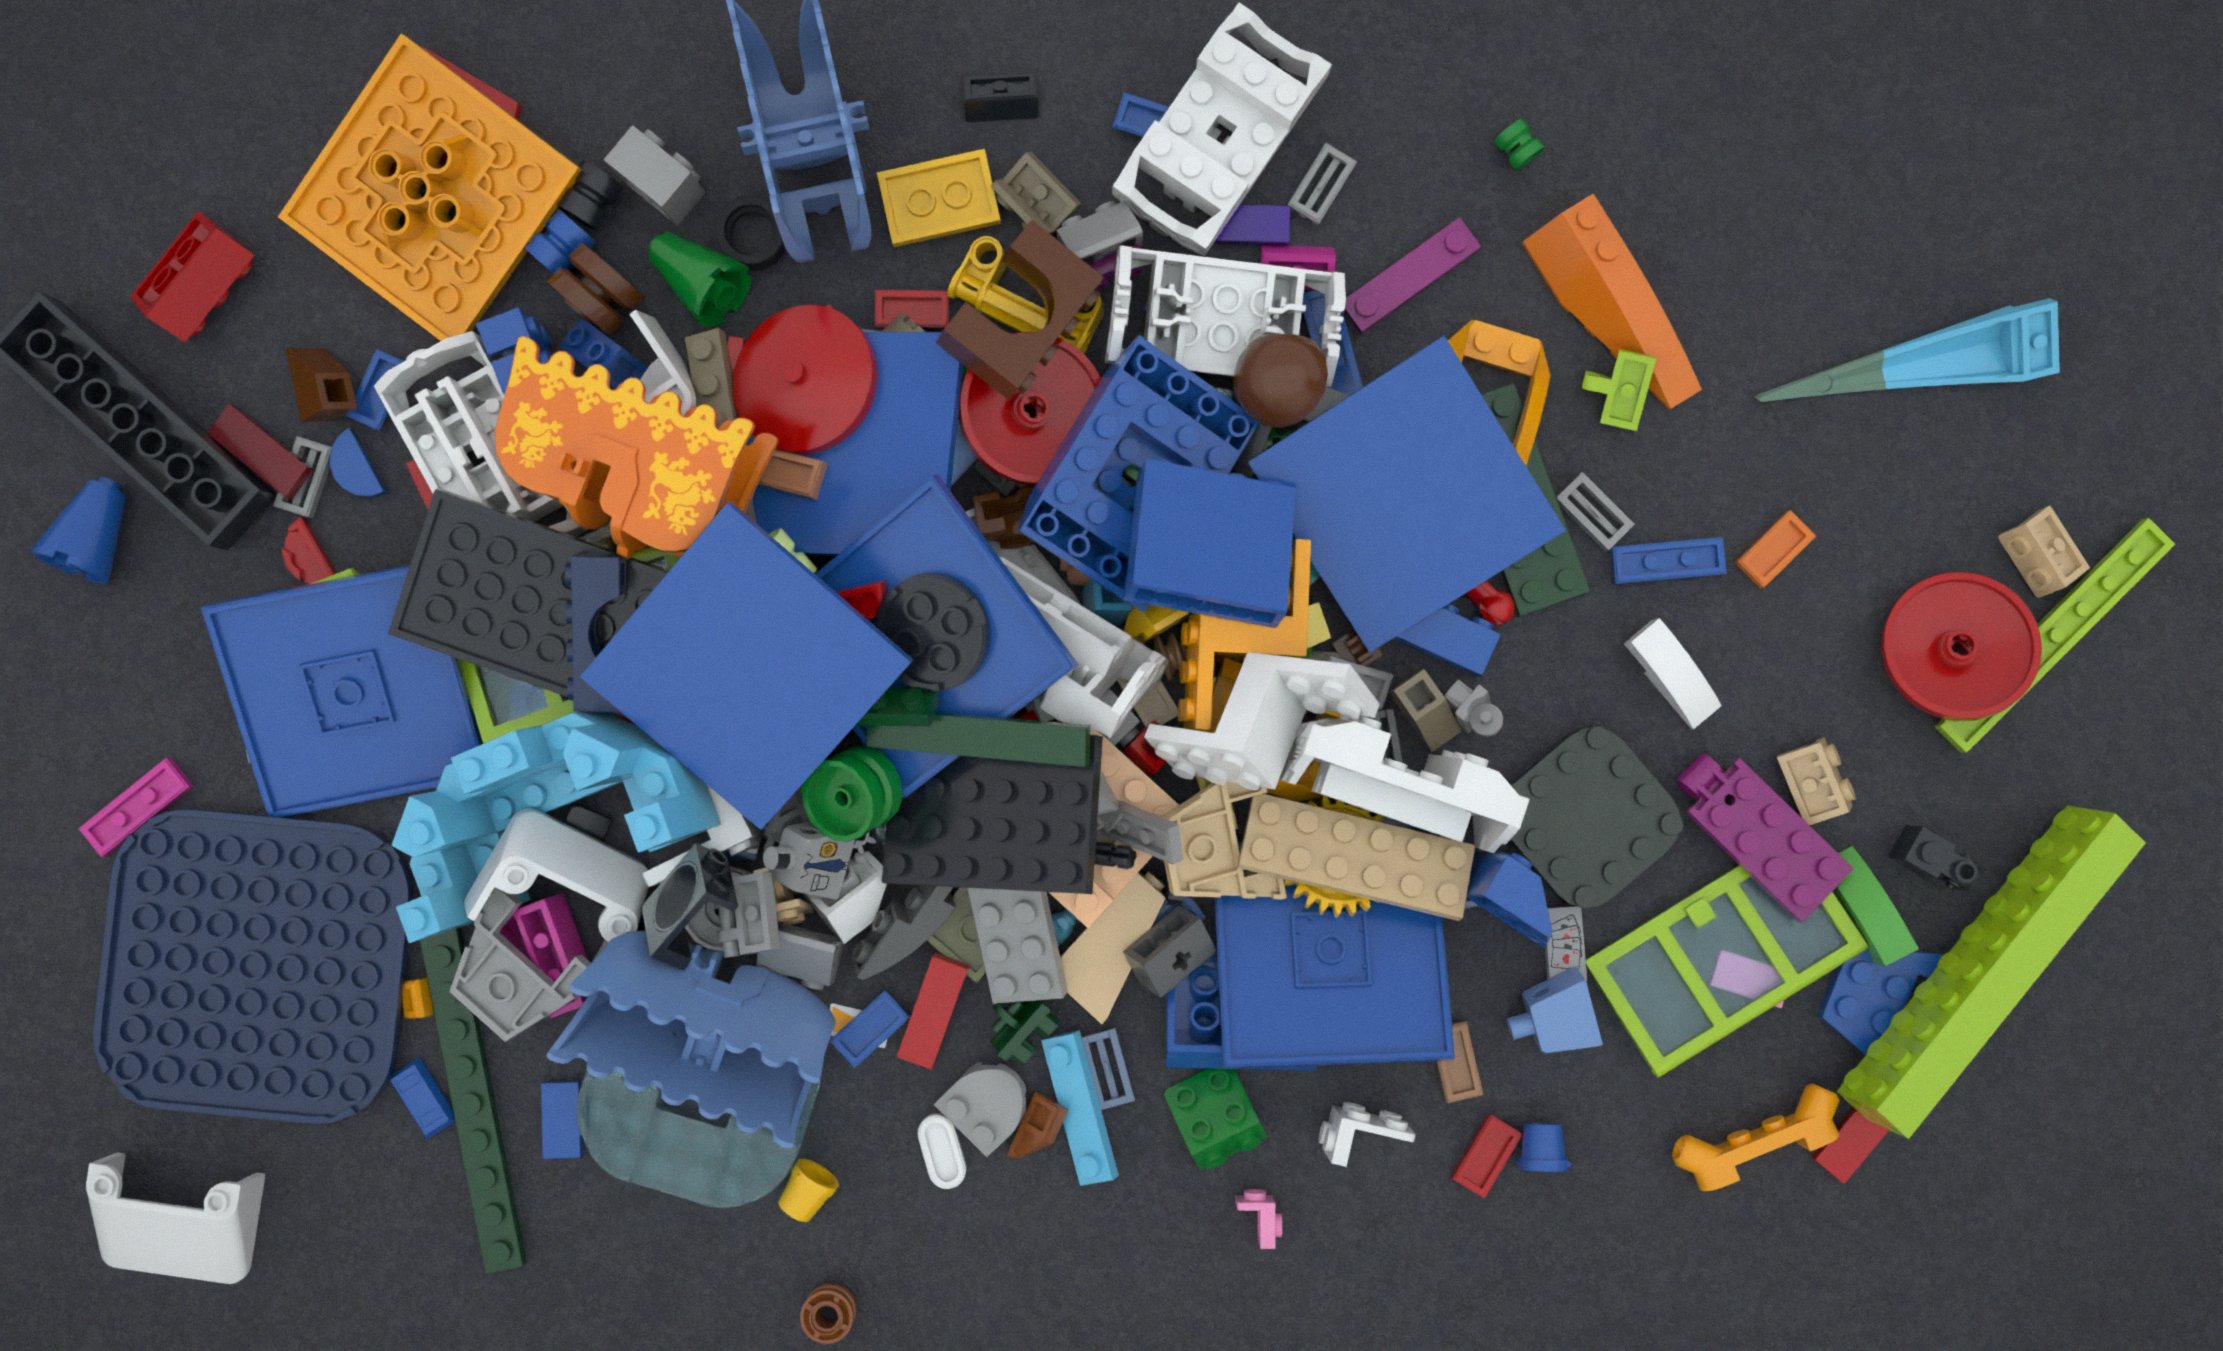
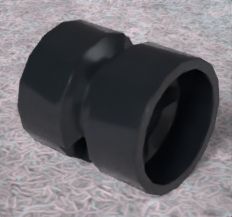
M582 160L579 164L582 170L575 178L574 187L568 188L557 206L574 220L597 232L608 214L604 206L613 205L624 187L601 169Z

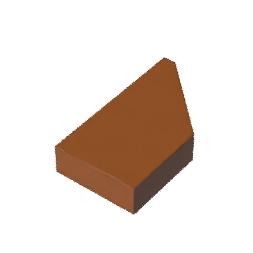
M1035 1092L1006 1155L1010 1158L1019 1159L1052 1145L1069 1109L1045 1094Z

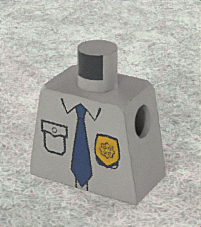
M811 821L788 825L783 830L779 847H768L765 850L763 862L768 870H772L773 878L791 890L837 900L855 840L849 842L832 840L820 833Z

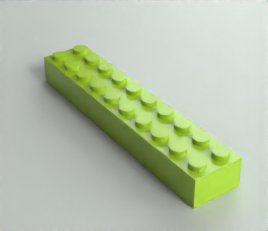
M2067 805L2065 809L2054 817L2053 824L2046 833L2032 844L2030 853L2021 864L2008 874L2007 881L1996 895H1993L1986 901L1983 911L1975 921L1962 931L1961 938L1950 952L1940 958L1937 968L1929 978L1916 988L1914 996L1904 1009L1893 1016L1891 1025L1879 1039L1869 1046L1866 1056L1858 1066L1847 1073L1844 1083L1837 1090V1093L1867 1120L1909 1139L2146 842L2116 813Z

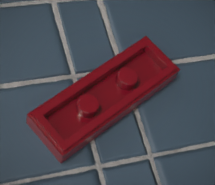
M232 404L226 406L207 432L284 497L293 499L314 470L242 410Z

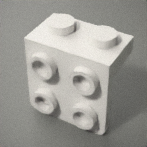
M1343 1102L1342 1107L1332 1105L1329 1121L1322 1122L1319 1143L1323 1144L1322 1149L1332 1164L1347 1167L1355 1129L1409 1142H1414L1416 1134L1408 1126V1122L1401 1120L1402 1116L1397 1113L1380 1110L1378 1116L1366 1112V1107L1362 1105Z

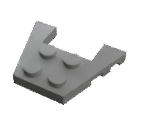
M494 887L482 911H480L474 921L475 930L469 946H466L449 992L506 1042L578 998L580 995L572 993L569 990V986L591 962L582 954L576 956L554 982L500 934V930L521 905L522 901L514 894L506 893Z

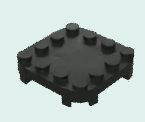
M1603 727L1576 729L1565 735L1561 742L1510 784L1518 795L1530 799L1521 827L1510 841L1523 857L1533 864L1534 870L1551 888L1555 896L1565 903L1584 909L1600 906L1616 896L1663 856L1675 843L1683 829V820L1673 798L1629 746L1615 733Z

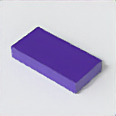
M1239 205L1215 240V244L1289 245L1290 206Z

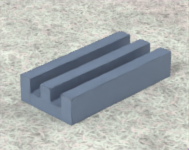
M1116 1027L1096 1031L1089 1035H1082L1101 1110L1135 1101ZM1106 1038L1111 1039L1125 1090V1095L1122 1096L1118 1095L1103 1040ZM1095 1041L1111 1095V1099L1104 1100L1089 1043Z

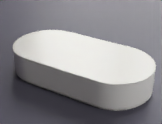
M942 1113L930 1114L923 1119L919 1126V1143L931 1181L942 1189H951L958 1186L965 1177L967 1170L965 1157L956 1127Z

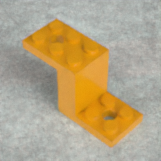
M1295 539L1292 541L1288 609L1277 628L1197 613L1188 616V623L1182 624L1181 643L1187 646L1186 661H1181L1179 677L1180 683L1185 684V699H1179L1178 721L1184 722L1183 729L1211 730L1214 656L1246 657L1248 652L1294 658L1306 656L1311 540Z

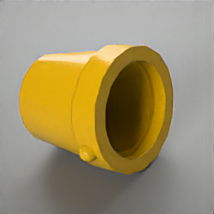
M799 1159L791 1170V1176L778 1201L779 1206L793 1219L809 1222L825 1201L832 1197L839 1186L838 1180L820 1164L808 1159Z

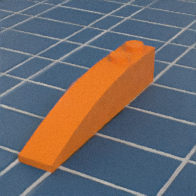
M1594 194L1559 214L1521 243L1560 306L1568 313L1571 312L1584 325L1583 328L1593 337L1596 336L1611 351L1610 354L1615 359L1619 349L1656 356L1648 390L1668 410L1702 390L1685 351L1656 295Z

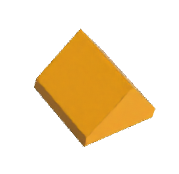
M427 977L404 981L402 1007L405 1019L423 1018L434 1014Z

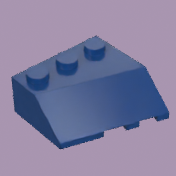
M1503 851L1500 854L1497 852H1475L1466 898L1545 949L1553 930L1541 876L1530 870L1533 864L1514 852L1511 855Z

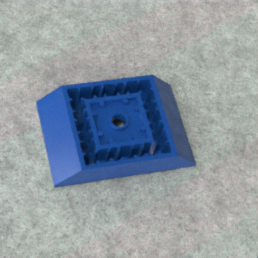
M1138 335L1105 372L1027 500L1018 531L1124 600L1137 485L1136 483L1130 487L1124 483L1122 479L1124 468L1132 465L1139 473L1146 458L1152 460L1166 459L1173 464L1188 467L1202 466L1209 471L1229 474L1259 422L1249 417L1241 406ZM1124 600L1142 613H1145L1149 606L1148 604Z

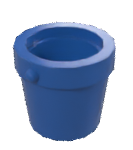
M1524 1123L1521 1157L1516 1161L1519 1170L1538 1172L1568 1171L1572 1164L1566 1158L1562 1124Z

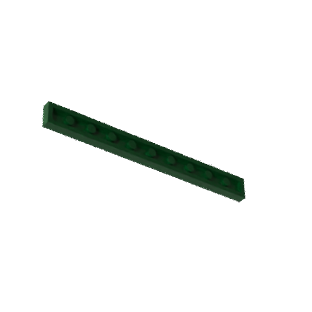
M461 927L421 939L420 943L485 1273L490 1274L523 1267L527 1261L479 1018L449 992L465 949Z

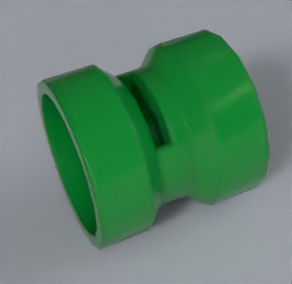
M1524 118L1515 121L1493 141L1500 151H1505L1508 154L1509 163L1515 171L1528 164L1545 149L1539 138H1533L1529 133L1530 126Z

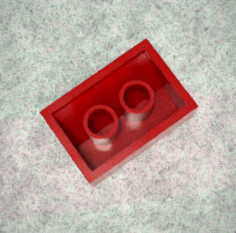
M198 210L130 297L148 319L183 342H186L190 336H196L203 329L206 323L205 317L212 308L219 307L226 300L229 294L228 288L235 279H240L246 275L252 265L251 259L255 255L245 245Z

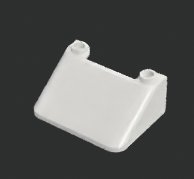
M117 1152L89 1163L86 1190L100 1254L106 1264L114 1268L225 1284L237 1283L247 1276L252 1264L265 1173L257 1172L238 1182L226 1181L215 1185L209 1190L204 1199V1209L120 1197L125 1153Z

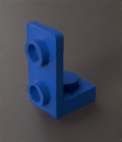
M584 319L579 320L560 345L561 349L572 355L573 358L587 368L594 364H600L607 368L610 373L609 385L614 389L630 377L640 380L648 369L638 359Z

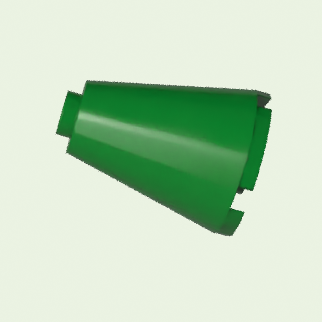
M672 232L657 235L649 245V261L694 319L703 327L713 328L726 322L722 316L730 309L736 313L748 296L752 277L747 274L749 268L744 263Z

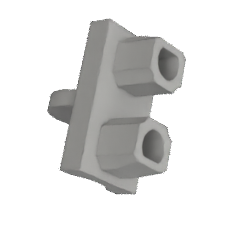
M1458 679L1444 695L1452 712L1455 713L1460 728L1465 733L1469 734L1473 729L1480 736L1490 737L1501 730L1503 726L1502 712L1498 707L1491 704L1488 691L1481 685H1478L1473 691Z

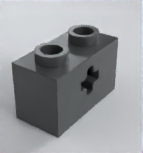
M1179 905L1125 949L1123 954L1139 983L1161 998L1167 992L1174 989L1193 970L1201 966L1217 950L1201 919Z

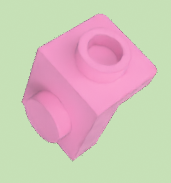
M1262 1189L1244 1190V1195H1235L1237 1210L1258 1211V1243L1260 1249H1275V1237H1282V1214H1275L1273 1195H1266V1191Z

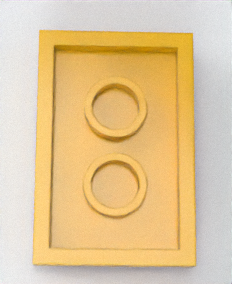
M985 149L877 172L893 247L1001 224L994 189L991 187L992 179Z

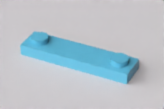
M1080 1030L1046 1037L1041 1042L1057 1102L1069 1109L1063 1124L1079 1184L1082 1186L1112 1181L1119 1174Z

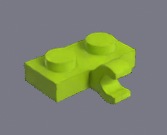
M1619 349L1612 377L1585 371L1582 389L1607 394L1600 423L1637 431L1656 356Z

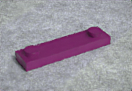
M1459 217L1348 296L1343 312L1361 335L1480 250L1481 246Z

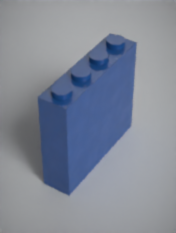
M1146 458L1137 476L1124 600L1277 628L1288 609L1296 487L1285 486L1281 482L1273 480L1260 481L1249 479L1238 473L1224 474L1209 471L1202 466L1188 467L1173 464L1166 459L1152 460Z

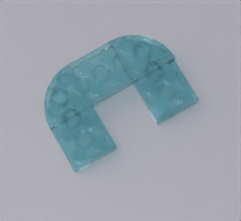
M588 1071L586 1072L578 1097V1128L594 1161L610 1175L622 1181L694 1201L704 1206L716 1208L742 1206L755 1202L773 1192L791 1173L800 1156V1149L823 1078L820 1077L818 1083H812L799 1118L795 1142L792 1148H785L777 1144L773 1140L772 1130L768 1127H760L754 1133H746L739 1130L736 1126V1118L732 1114L727 1128L724 1129L658 1109L656 1107L662 1092L659 1087L652 1085L644 1091H632L625 1086L624 1076L620 1072H611L607 1077L603 1078L594 1077Z

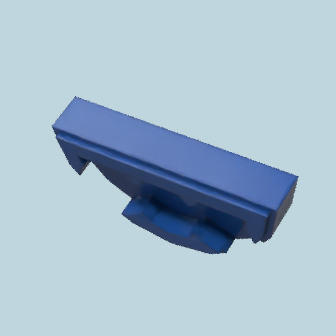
M347 428L337 437L331 448L329 464L334 479L343 489L357 496L375 498L388 494L354 429Z

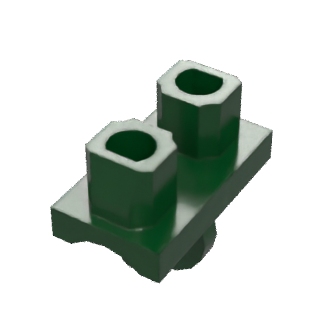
M1044 1000L1025 1001L1024 1003L1012 1002L1008 1008L1001 1003H997L993 1009L1000 1017L991 1026L997 1034L990 1042L996 1048L997 1055L1006 1061L1010 1057L1021 1064H1025L1035 1051L1033 1044L1026 1039L1027 1036L1034 1029L1044 1037L1050 1036L1059 1023L1050 1012V1008Z

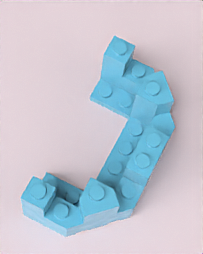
M573 712L539 727L512 731L451 757L452 764L445 766L436 791L409 796L391 845L412 856L409 864L422 896L396 907L408 942L412 943L474 923L473 920L467 918L463 901L511 819L520 810L533 808L543 813H548L623 782L634 810L625 814L624 817L638 853L645 850L652 852L721 825L706 783L636 724H630L616 717L617 714L611 712ZM527 890L514 894L522 903L530 900Z

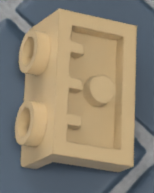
M2050 505L2038 510L2020 525L1998 536L2003 547L2037 598L2067 587L2090 569Z
M1825 737L1817 739L1815 743L1777 756L1800 815L1808 825L1850 812L1853 806L1851 801L1856 799L1849 779L1842 780L1837 766L1841 765L1840 756L1835 745H1828Z
M765 867L754 870V873L772 872V870H768ZM772 876L777 923L783 922V926L804 922V915L814 913L812 905L801 899H794L793 890Z

